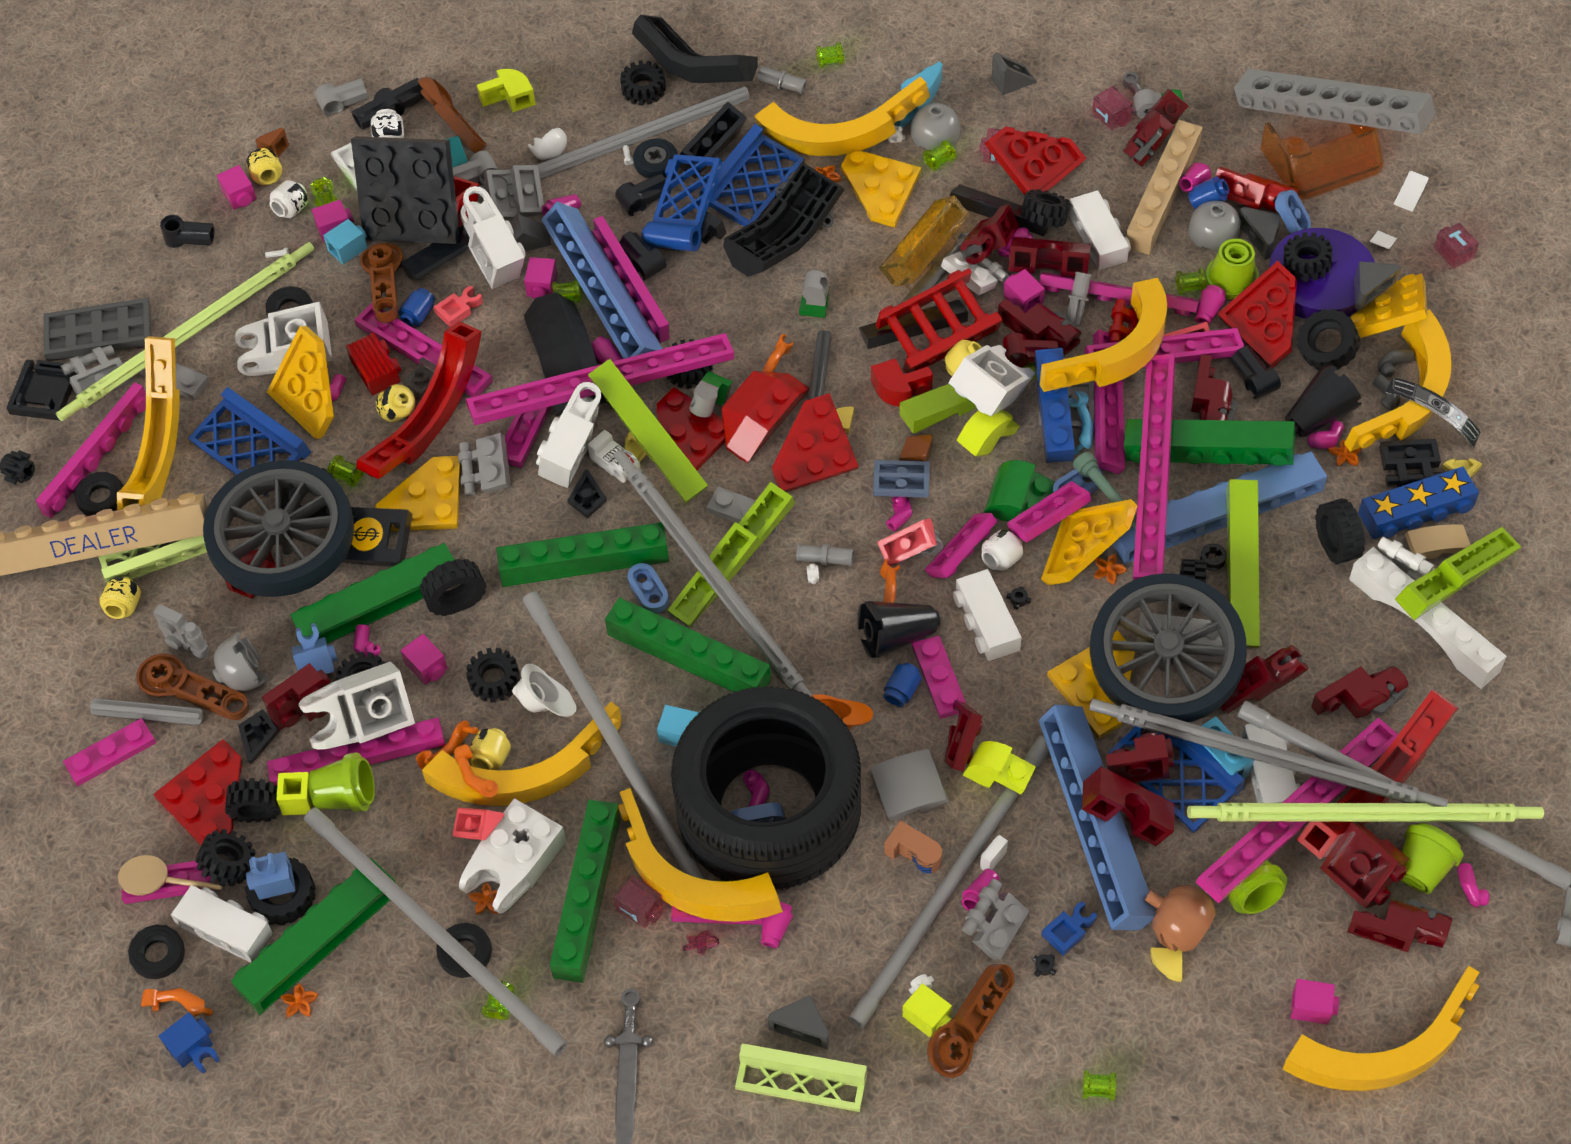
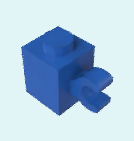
M189 1012L158 1036L182 1068L193 1061L197 1070L204 1074L206 1072L202 1065L204 1058L212 1057L216 1063L220 1061L216 1051L210 1047L213 1043L208 1035L212 1033V1030L202 1018L196 1021Z

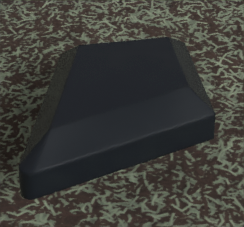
M585 469L568 498V504L586 518H589L607 499L589 470Z
M263 709L238 725L248 762L252 764L279 733L278 728Z

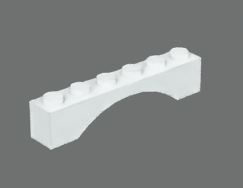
M1372 547L1354 563L1349 580L1373 600L1393 606L1409 616L1396 602L1395 598L1408 584L1415 580L1376 548ZM1442 602L1415 620L1442 647L1455 668L1480 689L1500 673L1507 656Z

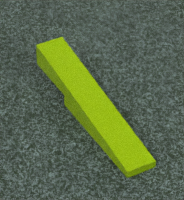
M608 359L588 374L589 378L599 387L601 394L651 461L656 464L685 504L708 489L707 483L611 359Z
M1028 363L1025 367H1022L1030 368L1035 372L1034 363ZM950 384L900 402V416L913 434L956 413L961 416L976 409V405L968 398L960 396Z
M1230 479L1226 488L1228 601L1232 604L1242 621L1247 648H1259L1258 480Z
M772 482L768 484L739 523L735 522L709 555V558L728 582L731 581L795 505L793 497ZM697 571L667 611L690 627L718 595L702 574Z
M1500 527L1447 558L1436 569L1408 584L1395 600L1415 621L1513 555L1521 546L1503 527Z

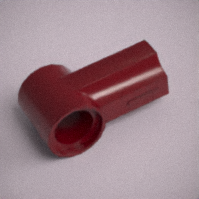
M1011 333L1003 339L1006 358L1020 368L1025 367L1028 363H1034L1035 350L1058 348L1057 341L1026 340V337L1021 333Z

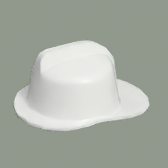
M534 664L524 665L521 671L522 679L514 686L512 692L527 710L533 713L550 710L563 717H570L576 712L575 702L570 692L564 686L548 676L540 667Z

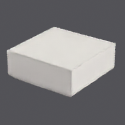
M999 835L992 841L981 855L980 869L984 871L985 869L993 870L1007 853L1008 840Z

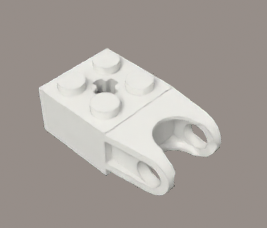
M470 187L463 196L464 205L461 208L460 218L470 237L468 247L491 289H494L520 277L526 253L520 242L517 243L513 237L514 232L510 222L504 220L488 192L481 187ZM477 193L483 197L484 201L481 204L473 201L470 202L468 197L471 194Z
M320 302L268 313V318L239 328L235 333L236 343L241 348H250L252 350L238 358V370L247 376L276 373L300 326H308L324 341L326 362L332 361L328 321ZM244 335L255 336V338L251 340L241 339V337ZM248 362L257 363L255 367L244 366V364Z
M986 345L965 357L949 381V384L955 388V391L960 396L968 398L976 405L980 412L988 414L990 417L1012 404L1035 375V372L1030 368H1020L1012 364L1005 356L1006 349L1001 345L994 347Z
M583 382L576 387L561 417L554 418L549 428L551 433L548 441L543 440L537 452L538 459L536 464L539 465L538 475L566 488L569 487L588 449L587 444L592 439L594 422L598 415V405L601 399V391L594 383ZM585 389H590L595 393L596 397L595 399L590 397L580 398V393Z
M391 661L337 680L307 695L299 702V707L304 713L323 711L330 713V720L327 726L310 739L311 746L314 749H329L356 742L361 744L415 724L401 672Z
M515 798L503 812L505 813L504 817L486 840H482L479 843L459 882V889L464 893L471 892L484 882L493 881L500 884L492 905L494 911L499 914L506 912L530 887L534 886L567 842L563 826Z

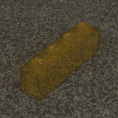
M952 195L935 200L881 264L879 269L892 285L897 287L913 283L969 216V213L956 196Z

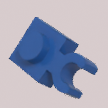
M1080 902L1074 907L1071 917L1063 911L1042 930L1041 936L1062 956L1068 953L1085 937L1086 931L1082 928L1091 927L1096 921L1097 914L1095 912L1089 917H1082L1080 915L1085 909L1084 902Z

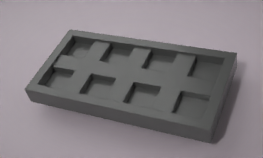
M148 298L43 313L44 356L47 361L87 355L92 353L94 348H104L108 345H111L114 351L145 346V338L152 336L151 304Z

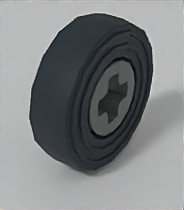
M659 138L648 139L636 147L633 154L634 167L645 178H651L658 174L666 177L665 169L668 160L673 159L674 154L678 155L677 150L667 140Z

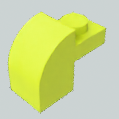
M496 70L498 78L477 84L479 100L483 107L505 99L512 112L536 105L534 91L528 78L518 70Z
M978 410L968 420L956 441L975 457L988 455L992 452L1000 437L1014 435L1020 425L1013 420V416L1004 410L991 417Z
M985 741L980 743L974 751L963 776L988 788L996 781L1022 795L1036 766L1012 754V747L994 741Z

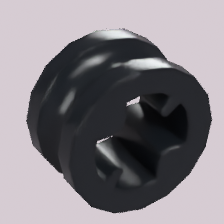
M1211 543L1203 547L1200 560L1206 561L1207 570L1216 571L1224 566L1226 551L1221 545ZM1214 553L1215 557L1218 556L1217 561H1211V557L1207 559L1209 554Z

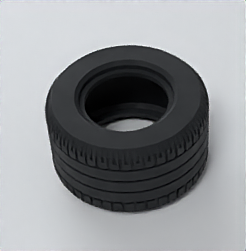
M758 686V688L752 687V689L745 688V690L734 691L733 694L729 693L727 696L724 695L722 698L711 702V705L709 704L706 708H703L683 731L675 748L671 766V781L677 821L689 851L710 873H714L716 877L727 882L749 879L768 872L775 890H783V888L789 889L790 887H796V885L800 886L802 883L805 884L819 877V875L828 871L844 855L854 839L861 816V763L857 745L850 730L843 720L839 718L838 714L830 709L829 706H826L825 703L820 702V700L815 699L813 696L810 697L809 694L798 692V690L793 691L790 688L786 689V687ZM761 765H779L794 770L806 779L815 794L813 802L803 811L790 818L775 822L745 820L733 815L721 806L724 793L729 784L742 772Z

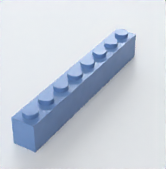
M556 202L541 220L623 358L663 349L579 210Z
M1312 451L1302 455H1294V465H1267L1264 469L1253 473H1244L1236 479L1258 480L1259 515L1324 491L1327 475ZM1227 481L1219 482L1214 487L1204 491H1195L1182 499L1168 501L1166 549L1227 526ZM1132 525L1126 533L1112 544L1123 564L1134 561L1136 530Z
M1055 704L1038 721L1111 930H1140L1152 921L1156 910L1154 906L1144 900L1149 890L1121 813L1119 811L1106 822L1082 810L1083 781L1098 768H1104L1083 707Z

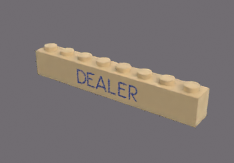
M185 493L177 499L167 500L166 498H160L147 505L131 504L122 510L112 511V509H105L92 516L76 515L67 521L58 522L57 520H51L37 527L31 528V526L26 525L12 532L3 533V531H0V576L203 536V523L208 509L204 494L194 495V493Z

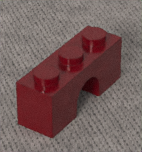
M1012 237L1008 271L1021 272L1026 269L1029 273L1035 274L1036 269L1050 268L1060 271L1061 276L1075 277V272L1088 274L1091 244Z
M1103 767L1098 768L1083 781L1082 810L1106 822L1121 810L1128 816L1131 822V834L1154 846L1160 844L1174 832V803Z

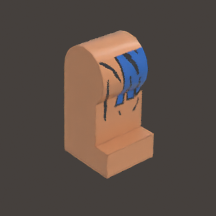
M901 820L884 842V854L892 859H895L899 853L916 863L918 869L924 873H934L941 867L942 848L940 844Z

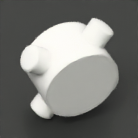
M895 126L896 133L888 138L890 143L905 140L901 126Z
M810 564L806 566L808 583L816 584L819 582L818 565Z
M926 974L916 977L910 983L911 988L909 992L913 994L922 983L931 989V982L934 981L933 977H927Z

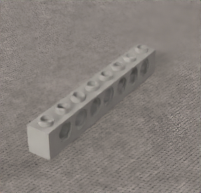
M1249 68L1234 87L1238 105L1243 108L1422 134L1435 116L1432 94Z

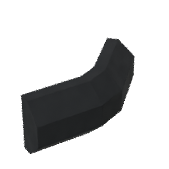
M640 14L634 22L632 35L670 74L692 83L753 81L758 67V57L745 55L702 56L695 53L662 17Z
M802 162L773 205L759 219L725 237L723 247L732 267L749 277L767 270L799 251L816 233L844 192V188Z
M558 293L535 298L524 314V319L537 351L545 379L597 366L587 330L575 303ZM602 394L599 405L607 403V400L604 398ZM592 395V396H588V397H590V398H592V399H595L596 395ZM568 402L553 405L556 416L562 415Z

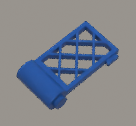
M674 154L673 159L668 160L665 169L667 178L653 220L648 222L642 230V239L649 247L693 252L699 249L701 244V227L723 163L720 158ZM680 163L691 165L690 169L678 175ZM707 165L712 166L711 172L701 177L698 171ZM696 173L699 180L686 187L683 181ZM681 183L684 190L671 197V190ZM704 186V194L694 200L691 193ZM689 196L692 202L679 210L676 203ZM674 206L677 212L668 218H663L664 211ZM694 208L698 210L695 220H685L683 217Z

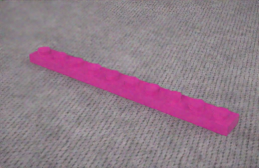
M726 333L613 361V363L628 383L635 385L733 360L734 350ZM600 365L467 398V407L474 426L569 402L579 384L583 382L593 383L588 374ZM585 389L581 391L580 398L592 396L595 393L590 389Z
M1174 354L1154 355L1146 364L1133 580L1153 574H1164L1175 378Z
M1378 717L1340 752L1370 768L1384 754L1398 734ZM1312 776L1282 803H1331L1348 786ZM1261 821L1198 877L1196 883L1217 903L1222 902L1309 822Z

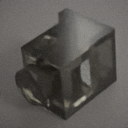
M424 357L419 360L420 364L402 380L403 385L413 392L415 401L418 400L419 402L428 388L436 369V365Z

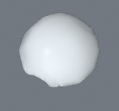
M555 128L546 133L542 139L534 138V146L531 144L527 146L537 159L546 161L563 153L567 144V136L562 129Z

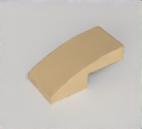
M1437 525L1405 533L1410 551L1415 555L1419 553L1425 556V559L1438 558L1442 553L1456 554L1471 545L1463 525Z

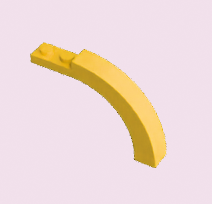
M920 76L872 112L847 122L835 124L806 122L789 115L774 101L754 115L757 125L763 128V133L768 138L789 150L812 156H838L850 154L854 151H862L896 133L894 123L901 121L917 106L924 104L930 97L927 83Z
M1158 277L1133 283L1131 305L1137 314L1139 322L1125 339L1101 351L1041 364L1040 387L1043 392L1090 381H1096L1097 385L1102 387L1123 380L1143 368L1158 351L1165 330L1167 299Z
M1429 309L1427 310V319L1405 325L1400 335L1414 352L1419 370V385L1443 397L1451 375V352L1440 323ZM1410 400L1390 412L1353 427L1344 444L1351 452L1358 448L1365 449L1381 438L1388 439L1394 434L1401 441L1418 431L1434 412Z
M152 336L145 338L146 413L144 431L133 472L124 487L117 492V510H122L131 504H140V506L151 504L152 501L162 497L174 457L179 423L180 389H176L175 338Z
M610 702L604 709L618 731L622 721L620 708L613 702ZM592 720L565 748L554 756L535 765L521 769L500 771L470 766L475 775L487 780H493L498 785L497 794L490 798L481 795L464 782L455 758L443 750L422 769V773L427 784L452 798L464 802L488 806H508L515 798L522 803H527L554 794L580 778L591 768L589 754L594 755L599 750L604 737L595 721Z
M631 788L619 792L623 801L622 804L618 805L624 822L630 820L632 827L627 828L631 841L625 843L632 862L645 884L663 901L690 915L716 921H749L783 912L768 872L749 879L726 882L700 879L673 867L653 846Z
M1468 966L1434 1022L1416 1039L1403 1046L1377 1053H1352L1324 1046L1302 1034L1288 1055L1282 1070L1316 1085L1346 1091L1376 1090L1408 1081L1433 1066L1456 1040L1462 1029L1457 1023L1465 1011L1460 1006L1464 999L1471 1002L1480 985L1474 982L1480 972Z

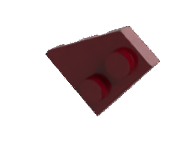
M955 700L953 709L959 711L956 726L951 725L949 728L944 762L951 768L964 772L966 764H969L972 759V746L975 737L982 730L983 722L981 720L982 715L965 702Z

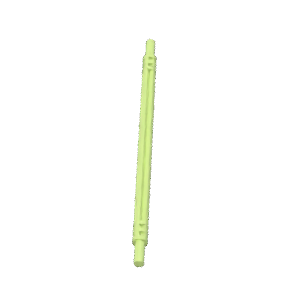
M307 242L293 253H286L164 337L175 338L176 348L294 268L298 261L315 250L313 245ZM145 350L76 395L77 399L56 412L57 417L64 421L81 408H88L144 370Z
M1218 803L1217 806H1188L1187 815L1188 818H1217L1219 822H1514L1515 819H1542L1544 817L1543 807H1515L1514 804L1447 803V807H1434L1427 803Z

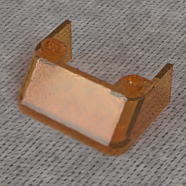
M1265 123L1260 150L1283 184L1299 190L1298 196L1300 200H1306L1378 175L1382 171L1384 164L1378 129L1375 127L1348 124L1353 133L1309 147L1307 142L1300 137L1293 136L1281 139L1271 123Z

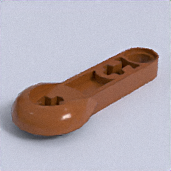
M431 77L420 78L418 83L423 88L421 94L434 105L433 108L464 144L474 153L483 151L487 144L453 106L451 95Z
M390 243L372 245L365 249L360 256V264L363 270L370 275L375 318L382 323L394 321L399 314L395 272L401 266L403 253L398 246ZM382 292H386L387 297L382 298ZM383 308H392L388 312H379Z
M166 653L155 654L147 658L139 666L136 673L140 689L149 696L158 698L175 696L231 720H239L245 717L249 711V703L244 694L189 671L182 661L174 655ZM163 671H165L166 676L160 675L158 679L156 678V673L161 674ZM215 692L217 698L209 697L206 700L205 694L211 695ZM233 701H241L243 703V707L237 712L228 710L229 704Z
M1006 964L989 965L952 1021L938 1027L931 1035L928 1042L927 1055L933 1069L941 1076L955 1078L962 1075L968 1069L972 1059L974 1043H977L1014 984V973L1011 967ZM997 970H999L1003 976V981L1000 986H997L994 979Z

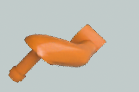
M786 334L780 335L775 345V350L768 358L762 371L773 372L783 354L789 353L793 347V342L790 344L784 342Z
M885 559L879 571L880 575L886 579L883 602L895 603L896 574L900 565L897 564L896 568H892L887 564L888 559Z
M466 720L459 722L449 742L442 749L434 754L430 750L417 754L416 761L420 769H423L441 750L449 755L454 754L455 748L462 744L469 733H478V728L470 727L469 722Z
M464 744L455 748L454 758L459 765L464 782L487 798L495 796L498 792L496 782L481 778L472 771L468 761L473 758L469 746Z
M182 988L165 991L145 989L142 994L141 1007L152 1006V1011H158L162 1002L177 1001L193 1016H198L201 1013H204L206 1016L213 1014L212 1009L205 1007L203 999Z

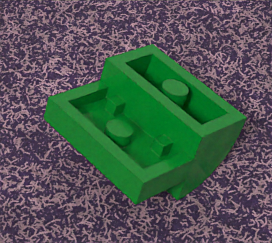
M1020 460L1004 462L997 469L984 512L992 513L995 518L1009 522L1051 495L1055 481L1035 472L1036 465L1030 462Z

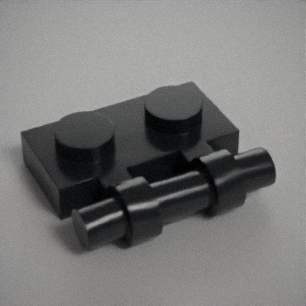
M1436 439L1384 441L1380 443L1379 451L1383 470H1395L1396 474L1386 475V486L1397 485V487H1401L1442 473L1432 472L1431 469L1439 468L1441 463ZM1406 469H1420V473L1407 474Z

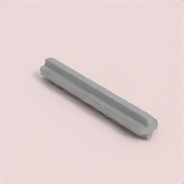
M100 698L93 699L90 705L91 714L96 716L137 720L142 718L148 721L201 725L204 720V712L201 708Z

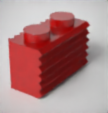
M371 333L370 336L366 335L365 338L362 337L360 340H356V342L347 344L346 350L349 360L372 396L389 386L401 382L398 374L402 372L401 367L395 357L390 359L388 356L390 350L384 339L379 341L376 335Z

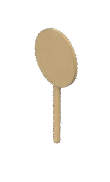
M141 855L128 860L118 873V881L121 888L132 895L151 894L160 889L164 883L193 885L213 890L222 889V886L219 884L167 877L166 864L160 858L151 855Z

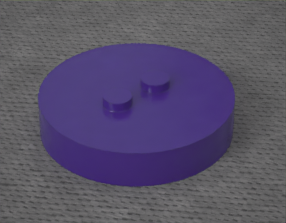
M1329 228L1299 230L1280 241L1271 255L1269 268L1277 261L1284 266V246L1290 238L1294 240V235L1298 234L1302 237V233L1307 232V236H1311L1312 232L1317 233V238L1323 235L1325 240L1328 239L1330 245H1332V267L1330 272H1326V276L1323 278L1318 275V280L1313 281L1312 277L1309 278V282H1304L1303 277H1301L1300 281L1297 280L1296 316L1306 319L1315 312H1320L1324 309H1336L1338 312L1342 311L1347 317H1350L1358 311L1355 308L1354 275L1360 261L1374 262L1371 253L1360 241L1344 232ZM1303 255V256H1300V258H1302V259H1313V258H1316V256H1314V255Z

